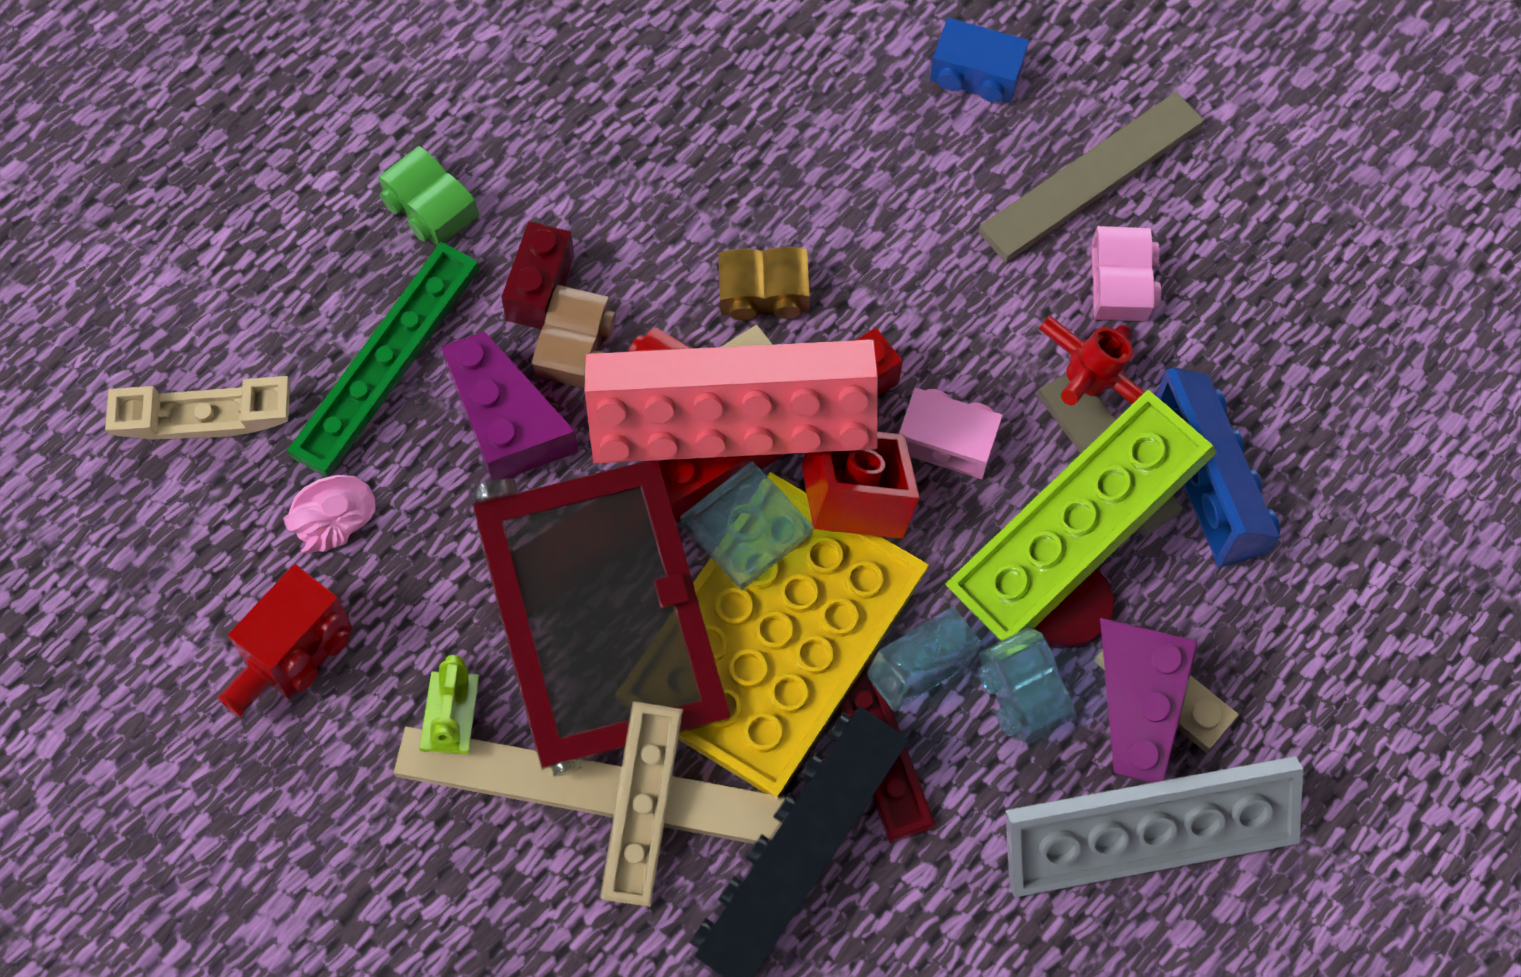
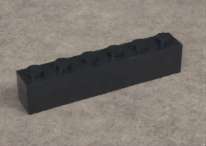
M860 706L851 716L845 712L839 716L827 735L834 742L824 757L816 752L802 771L800 777L807 781L797 797L790 792L787 794L773 815V818L779 821V824L771 836L768 838L761 834L746 855L745 859L752 864L743 878L740 880L733 875L719 895L717 901L724 906L715 920L712 922L705 917L689 940V943L696 947L689 958L714 976L754 977L908 743V738Z

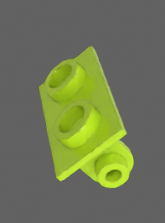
M450 655L446 657L445 661L439 666V672L431 671L419 751L469 754L479 674H468V667L460 656Z

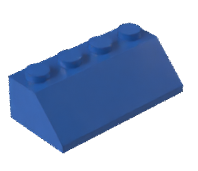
M1175 367L1167 369L1156 396L1208 440L1217 452L1183 486L1218 568L1270 553L1280 538V523L1275 512L1272 509H1267L1261 495V479L1255 469L1249 468L1244 456L1245 447L1242 436L1236 428L1232 429L1226 416L1227 404L1223 393L1219 389L1214 388L1209 375Z

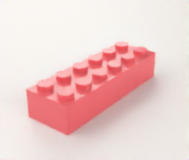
M873 340L586 354L585 400L593 463L877 449V368Z

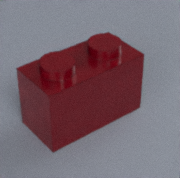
M528 221L501 296L506 321L542 330L553 292L557 285H565L574 259L571 231Z

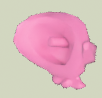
M334 475L319 479L305 486L294 497L289 514L284 516L283 520L288 531L296 533L300 540L306 542L305 547L301 550L302 553L327 552L332 548L346 544L350 534L363 527L372 518L376 511L375 497L370 486L356 476Z

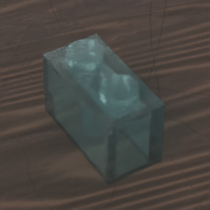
M952 606L880 649L866 675L892 710L896 712L969 666L982 642L956 608Z

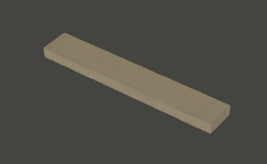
M1176 91L979 226L978 233L1002 260L1007 263L1200 130L1205 120Z

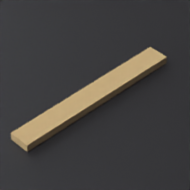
M405 726L394 769L396 777L614 817L621 766L575 759L541 769L538 753L535 750L471 739L469 754L419 751L422 729ZM672 776L664 827L754 844L761 834L769 838L779 824V821L773 818V815L785 797L780 796L776 799L766 793Z

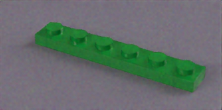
M443 242L438 244L289 446L287 451L292 459L324 477H330L480 270L478 261Z

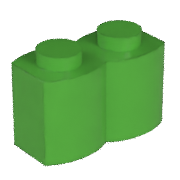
M420 146L416 147L378 177L383 190L379 193L383 203L392 213L397 214L401 211L409 218L407 221L409 227L423 242L429 238L436 246L440 242L445 243L479 216L476 201L469 191L457 179L447 173L436 159Z

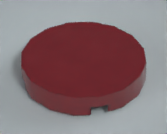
M1096 568L1031 631V634L1037 640L1052 648H1080L1091 644L1101 636L1100 618L1110 620L1113 615L1114 597L1108 580Z

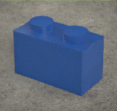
M947 17L933 56L930 81L937 82L947 90L956 91L962 89L979 94L982 99L989 102L1004 101L1011 103L1025 62L1029 40Z

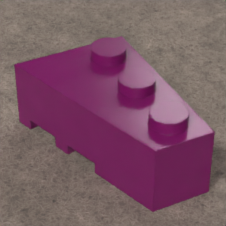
M485 331L441 346L448 372L492 484L578 453L574 429Z
M1100 618L1114 773L1147 783L1165 781L1195 658L1197 641Z

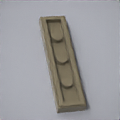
M1066 373L1039 389L1037 396L1078 451L1082 453L1115 421V418L1098 396L1084 394L1075 405L1065 404L1061 399V393L1070 383ZM1172 496L1138 528L1139 532L1145 537L1179 516L1183 507Z

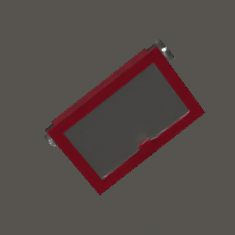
M658 460L636 463L523 492H518L514 479H499L486 482L469 491L481 544L541 770L551 768L554 777L572 774L582 770L580 762L582 759L625 748L633 702L683 709L679 733L730 720L731 715Z

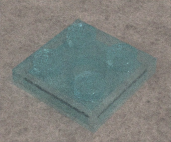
M753 461L680 516L681 524L741 591L813 534V525Z

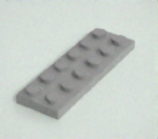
M1294 756L1006 810L1009 883L1014 898L1299 844L1303 767L1297 757Z

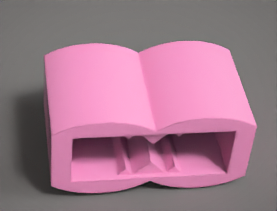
M1097 226L1092 239L1091 250L1094 319L1148 321L1153 308H1159L1161 302L1160 282H1154L1152 270L1158 267L1159 243L1152 242L1150 228Z

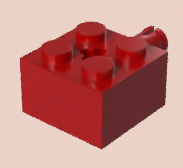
M877 432V449L805 453L801 467L813 529L877 537L904 538L920 499L904 435Z
M294 563L227 635L242 657L246 667L217 696L218 700L233 714L241 718L248 707L268 686L274 687L288 699L296 690L298 692L306 690L317 677L318 669L316 668L328 655L336 656L350 640L351 635L349 632L353 627L338 597Z

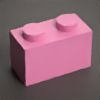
M915 387L899 434L905 436L910 457L983 479L998 434L1002 414L994 412L990 407L981 403L967 404L951 399L946 393L936 389L922 390Z

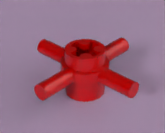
M1051 315L1038 328L1071 355L1070 363L1066 368L1070 383L1061 393V399L1065 404L1075 405L1084 394L1099 396L1105 390L1111 388L1131 404L1145 393L1143 389L1123 374L1124 367L1133 356V349L1129 342L1132 332L1129 327L1125 325H1119L1116 329L1100 327L1094 331L1089 339L1083 341Z

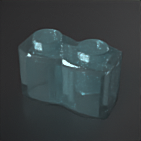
M1027 627L979 652L982 667L978 668V674L986 690L990 694L996 693L1000 709L996 711V717L1007 736L1011 737L1014 735L1017 739L1028 744L1077 718L1072 700L1059 676L1052 652L1041 632Z

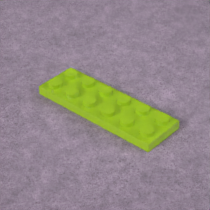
M1148 389L945 585L1011 651L1217 453L1214 446Z

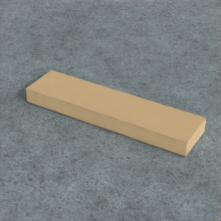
M640 702L632 703L600 895L601 900L651 907L683 709Z

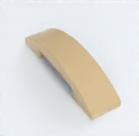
M288 376L243 379L242 387L173 393H158L154 386L108 389L105 431L109 435L140 439L230 437L269 429L288 422L290 379Z

